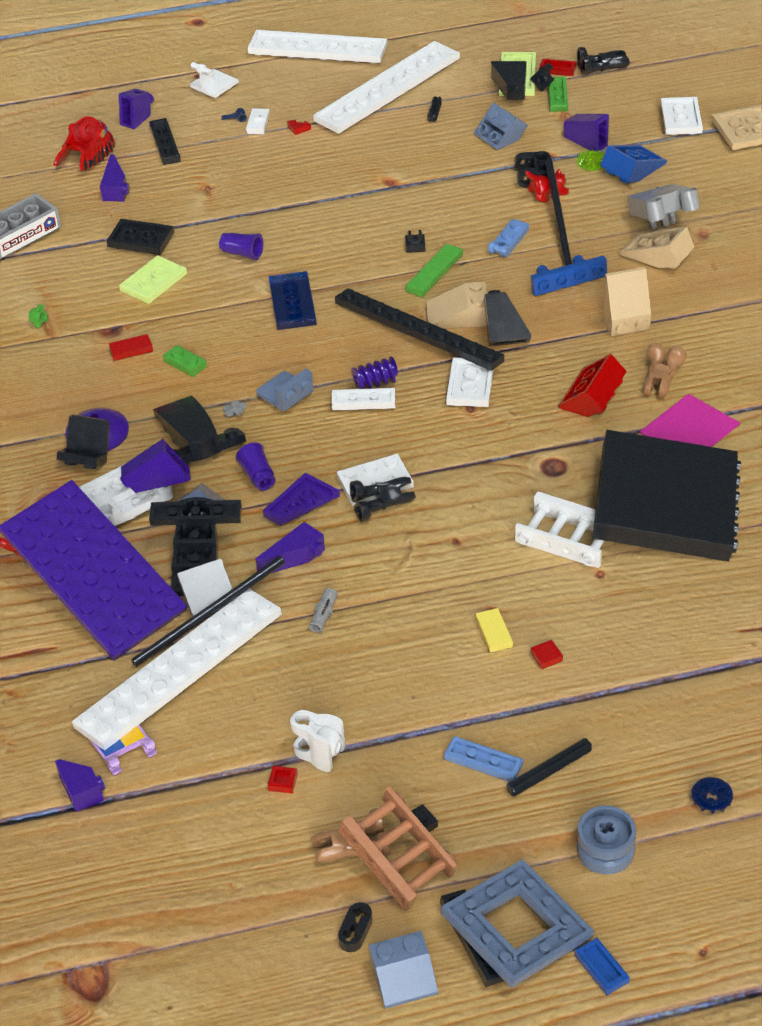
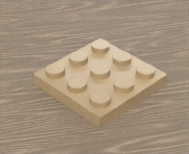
M762 105L712 114V122L732 150L762 144Z

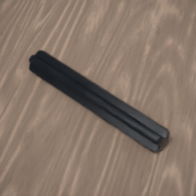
M587 738L579 740L507 783V791L511 796H517L592 750L591 742Z

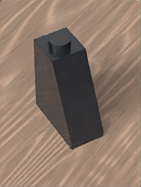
M491 61V78L507 100H525L527 61Z
M500 290L488 291V294L484 295V307L489 346L530 342L531 333L506 292H500Z

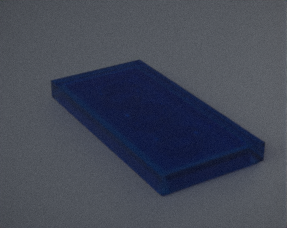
M307 271L269 276L277 330L317 325Z

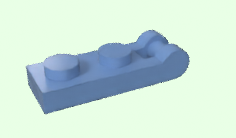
M512 219L494 242H490L488 252L492 254L500 253L501 256L508 257L529 231V224Z

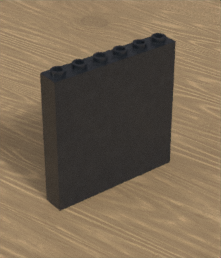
M606 429L602 447L592 539L729 562L731 554L736 553L738 540L734 539L737 536L739 526L738 523H735L739 515V507H736V505H738L740 492L736 491L740 485V476H737V474H739L741 461H738V451Z

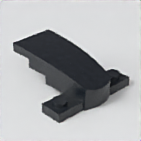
M192 395L153 409L155 417L162 422L164 430L172 436L173 443L181 448L173 450L185 463L208 458L224 449L246 442L245 433L238 428H228L224 433L217 435L209 415Z
M191 497L176 502H151L150 526L176 525L173 540L174 553L171 566L173 572L171 588L178 596H184L177 573L218 560L216 524L241 523V500H212L205 497Z

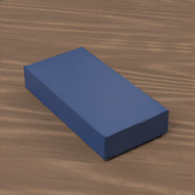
M598 938L575 950V957L606 995L611 994L630 982L628 974Z

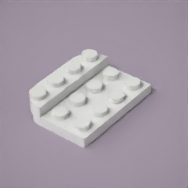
M121 466L79 487L115 527L150 510L151 502H164L173 498L172 485L135 493L130 487H125L120 479Z

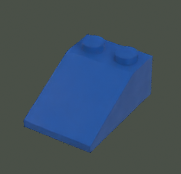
M608 145L600 166L605 168L608 174L617 175L620 177V181L630 184V182H639L665 165L667 160L641 145Z

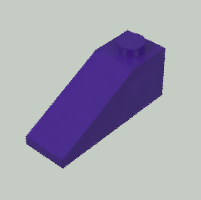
M110 154L100 184L102 201L124 202L126 195L130 191L129 183H126L125 174L115 155Z
M303 522L255 558L257 572L279 556L284 559L285 564L274 572L309 563L325 550L324 535L306 522Z

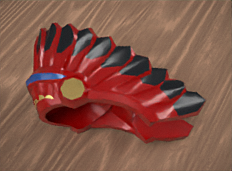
M91 116L83 117L76 123H70L68 137L62 145L61 151L57 154L53 165L59 166L67 158L70 151L74 150L81 152L79 165L81 171L87 170V168L89 169L91 166H95L96 163H100L101 160H104V157H108L109 153L113 152L115 147L113 135L107 130L105 123Z

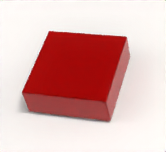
M553 640L531 647V655L541 669L563 661V655Z
M272 766L267 785L268 791L293 794L298 776L297 768Z

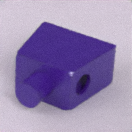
M140 89L119 93L120 125L136 129L150 117V104L154 102V97L149 92Z

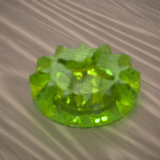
M585 150L584 153H580L579 157H577V163L583 169H601L603 167L600 165L605 153H601L600 150Z

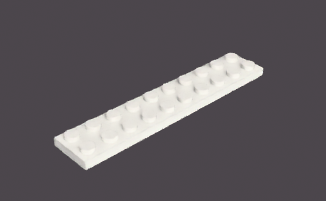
M433 41L315 113L313 120L339 134L460 59V52Z
M248 589L72 721L74 729L103 750L108 749L281 616V608Z

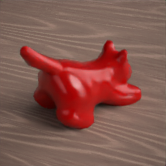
M558 169L555 177L559 195L562 196L568 194L569 189L564 187L567 183L565 174H562L561 170ZM526 171V176L530 178V183L527 186L529 192L535 193V198L540 202L545 203L549 201L551 191L548 176L535 175Z

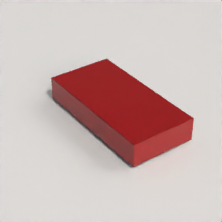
M543 58L539 69L550 63L554 67L549 72L550 74L574 76L577 62Z
M148 334L109 343L114 361L153 351Z

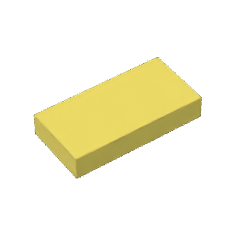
M498 608L476 613V621L490 653L513 647V641Z

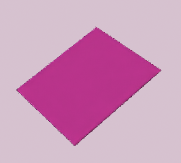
M687 394L639 431V433L649 437L712 447L741 423L694 396Z

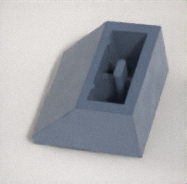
M493 102L474 134L495 149L500 150L518 141L528 125Z

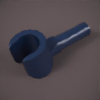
M238 108L233 114L221 116L222 120L237 118L240 122L247 120L246 115H244L245 110L242 108Z

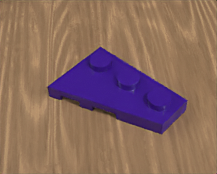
M304 473L263 510V516L281 526L340 497V492L329 484Z

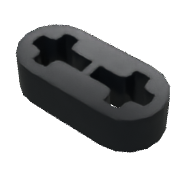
M359 902L349 908L338 933L339 945L342 950L355 952L363 945L373 921L372 910L368 904ZM361 913L365 914V916H362L359 922L356 923V916L359 917ZM354 931L355 938H352L350 941H346V938H350L352 932Z

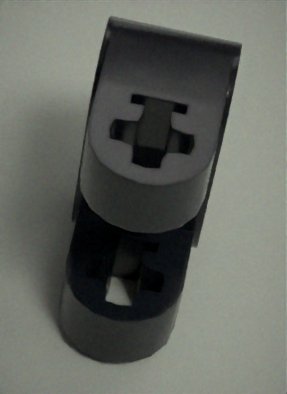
M522 152L515 156V168L519 171L517 173L519 186L527 188L530 183V178L528 177L527 180H523L526 176V171L535 175L548 176L545 160L551 158L548 152Z

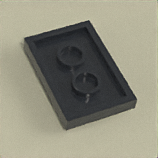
M120 219L107 239V247L161 255L174 233V227Z

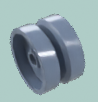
M610 805L597 806L588 810L580 818L578 824V858L585 867L599 874H616L625 870L632 863L635 855V822L628 813Z

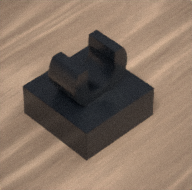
M419 230L417 235H411V231H408V235H405L406 253L426 252L425 235L422 234V231Z

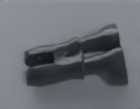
M578 47L577 63L579 69H581V74H590L599 70L602 72L607 69L625 68L630 64L624 50L588 55L585 47Z
M398 477L386 482H375L374 485L364 486L359 480L351 481L350 496L353 502L376 496V500L358 502L354 505L358 519L361 522L367 521L374 511L385 510L390 506L405 504L416 498L414 491L401 494L400 487L412 483L411 478Z

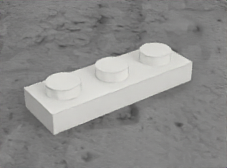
M395 388L332 390V410L395 408Z

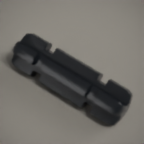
M434 96L432 98L427 114L429 122H435L438 118L437 116L442 104L441 97L437 98Z

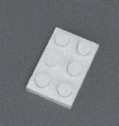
M697 97L661 98V110L666 135L702 133L703 126Z
M453 358L446 398L447 405L489 407L494 370H488L463 358Z
M398 454L337 471V479L352 506L358 502L374 500L376 496L353 502L350 496L351 481L359 480L364 486L374 485L375 482H386L398 477L411 478ZM412 478L411 484L400 487L401 491L414 487Z

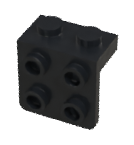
M75 414L69 416L67 446L57 451V460L64 461L66 465L83 464L84 468L96 469L97 466L106 463L109 421Z

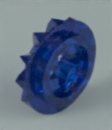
M707 777L700 779L694 784L691 797L693 798L694 806H700L702 812L710 810L714 814L718 810L724 812L727 806H731L733 791L730 785L722 779ZM708 793H710L712 796L717 795L716 800H714L712 797L707 798Z

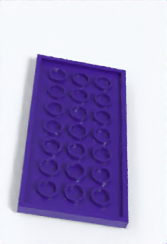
M70 480L0 525V533L114 661L187 611L188 606L73 480Z

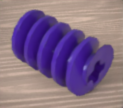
M392 356L388 360L386 358L381 359V362L374 361L373 365L367 363L365 367L359 365L357 369L354 367L351 369L353 380L360 389H365V385L372 389V383L380 387L381 380L385 385H388V378L395 383L398 374L397 365Z

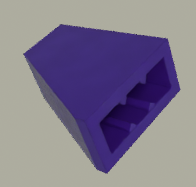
M575 114L564 121L565 138L595 154L608 146V114Z
M161 439L121 466L120 479L125 487H130L135 493L188 482L191 480L190 467L164 439Z

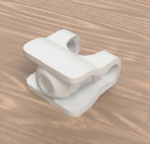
M307 710L295 712L290 719L291 729L294 734L298 735L293 744L295 755L302 760L311 762L321 771L331 772L333 768L332 757L345 749L343 721L339 717L330 714H316ZM304 720L309 722V725L298 724V722ZM304 745H309L310 747L309 749H301Z

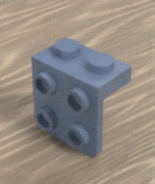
M304 369L294 376L287 371H283L256 390L257 395L284 412L314 391L312 372Z

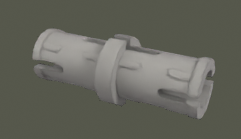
M326 588L320 602L315 605V613L309 624L310 630L315 633L323 631L327 619L333 613L332 607L338 597V593L334 589Z

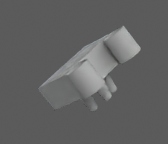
M676 184L656 187L652 190L627 196L630 214L647 219L652 229L657 228V221L659 220L663 222L664 227L669 226V219L670 223H676L675 211L681 209L683 211H693L700 208L697 188Z

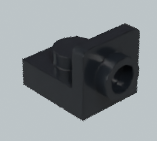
M550 63L541 67L530 78L540 91L546 89L554 81V78L549 73L554 68Z

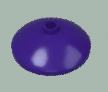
M92 408L78 414L109 421L108 451L121 445L128 436V421L123 414L116 410ZM67 425V428H66V439H67V433H68V425Z

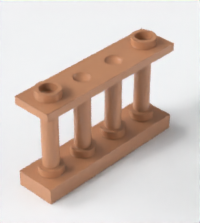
M389 786L386 788L382 799L385 802L383 805L360 821H354L350 815L341 821L338 831L403 910L407 911L415 903L417 898L416 890L441 871L450 878L453 876L458 865L454 856L441 847L406 806L402 795L399 792H395ZM392 811L402 823L377 841H371L365 834V830ZM409 831L418 843L394 861H388L382 854V850ZM426 851L435 863L410 882L405 881L400 876L399 870Z

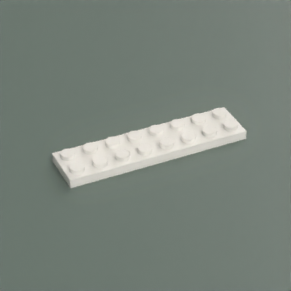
M256 30L248 46V53L287 56L290 58L304 57L305 59L319 58L321 60L333 59L337 61L381 63L388 42L385 38Z

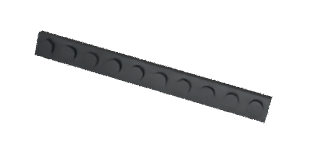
M347 288L335 296V304L492 371L504 362V354L494 349L485 347Z

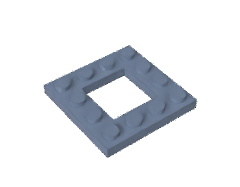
M523 859L444 904L440 912L511 988L593 938L594 930ZM519 895L549 925L550 929L515 949L484 915Z

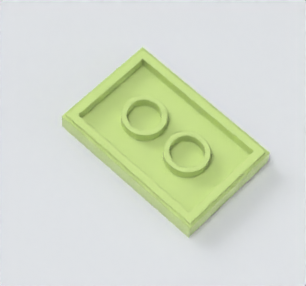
M157 255L121 283L119 289L134 298L150 304L187 274V268Z

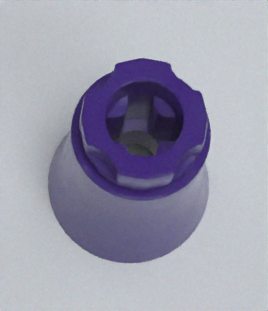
M223 233L219 241V248L229 254L258 260L263 252L264 242L260 233Z
M249 443L241 447L236 454V461L244 469L256 488H259L260 491L268 490L275 484V477L266 458L263 446L260 443Z

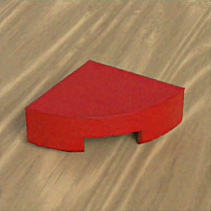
M296 120L287 121L288 128L295 135L311 130V124L306 121L304 123L296 122Z

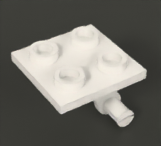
M191 63V69L196 70L200 78L190 83V87L213 98L220 96L239 83L238 79L218 70L209 69L204 64Z

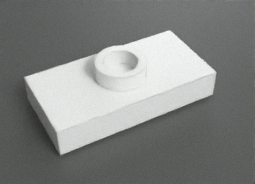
M252 108L246 127L247 134H265L270 109Z

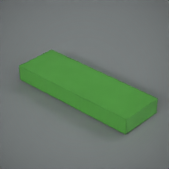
M553 77L554 81L549 85L550 112L568 111L566 77Z

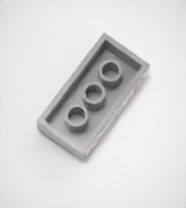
M35 193L0 211V259L60 228L58 208Z

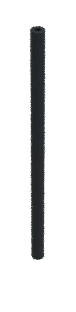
M551 158L545 160L564 265L566 266L572 264L553 161Z
M279 556L132 658L131 662L133 665L138 667L285 564L284 559Z

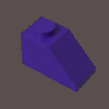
M61 759L55 761L59 778L75 812L104 801L102 790L105 789L103 780L100 775L95 776L92 767Z

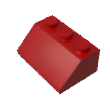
M611 353L582 368L558 407L586 417L596 413L598 415L606 410L608 401L614 397L616 388L623 383V377L627 371Z

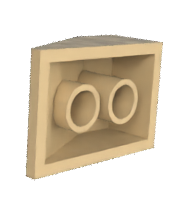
M687 226L638 233L620 251L621 256L657 268L669 267V269H674L689 255L694 248V244Z
M645 266L605 274L604 323L611 337L650 329L651 308Z
M486 282L465 283L426 301L428 322L444 329L487 326L484 307V295L487 294Z

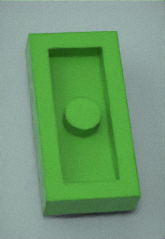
M178 345L163 355L164 362L191 377L196 376L207 367L205 359Z

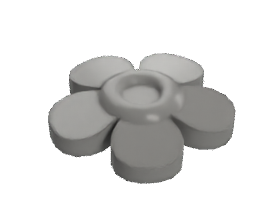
M236 400L232 401L231 405H225L223 411L227 417H231L234 414L238 416L243 413L247 405L245 402L239 403Z

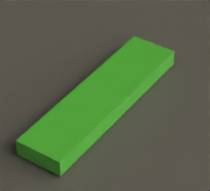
M446 244L406 285V292L423 297L461 258L463 249Z

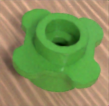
M42 304L29 311V321L36 328H40L43 322H47L48 315L44 311Z

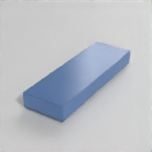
M456 736L453 737L444 753V760L509 782L517 778L523 766V759Z

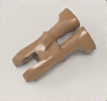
M652 343L647 348V357L651 362V366L648 368V376L644 383V394L651 396L654 386H659V397L664 398L670 389L671 380L675 376L676 368L685 361L686 352L682 347H671L667 354L666 365H664L666 357L664 346L659 343Z
M377 808L370 810V811H369V814L372 813V812H373L374 810H376ZM382 818L365 830L367 836H374L370 839L371 841H377L386 834ZM339 829L323 831L311 837L314 847H324L333 844V846L320 849L315 853L318 863L332 862L349 856L359 857V855L339 833ZM389 845L382 850L384 856L390 855Z

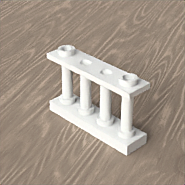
M537 492L534 496L535 515L528 526L516 524L515 542L559 555L587 566L596 568L601 566L602 550H600V547L604 540L594 539L591 546L578 543L585 530L593 531L596 510ZM544 516L556 519L548 533L537 529ZM565 523L577 526L570 539L557 536Z

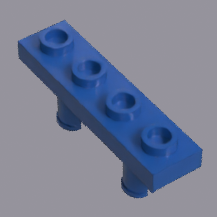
M577 255L572 260L573 264L548 270L545 265H540L536 269L537 274L531 275L532 294L538 296L605 277V274H607V258L603 255L585 260L581 255Z

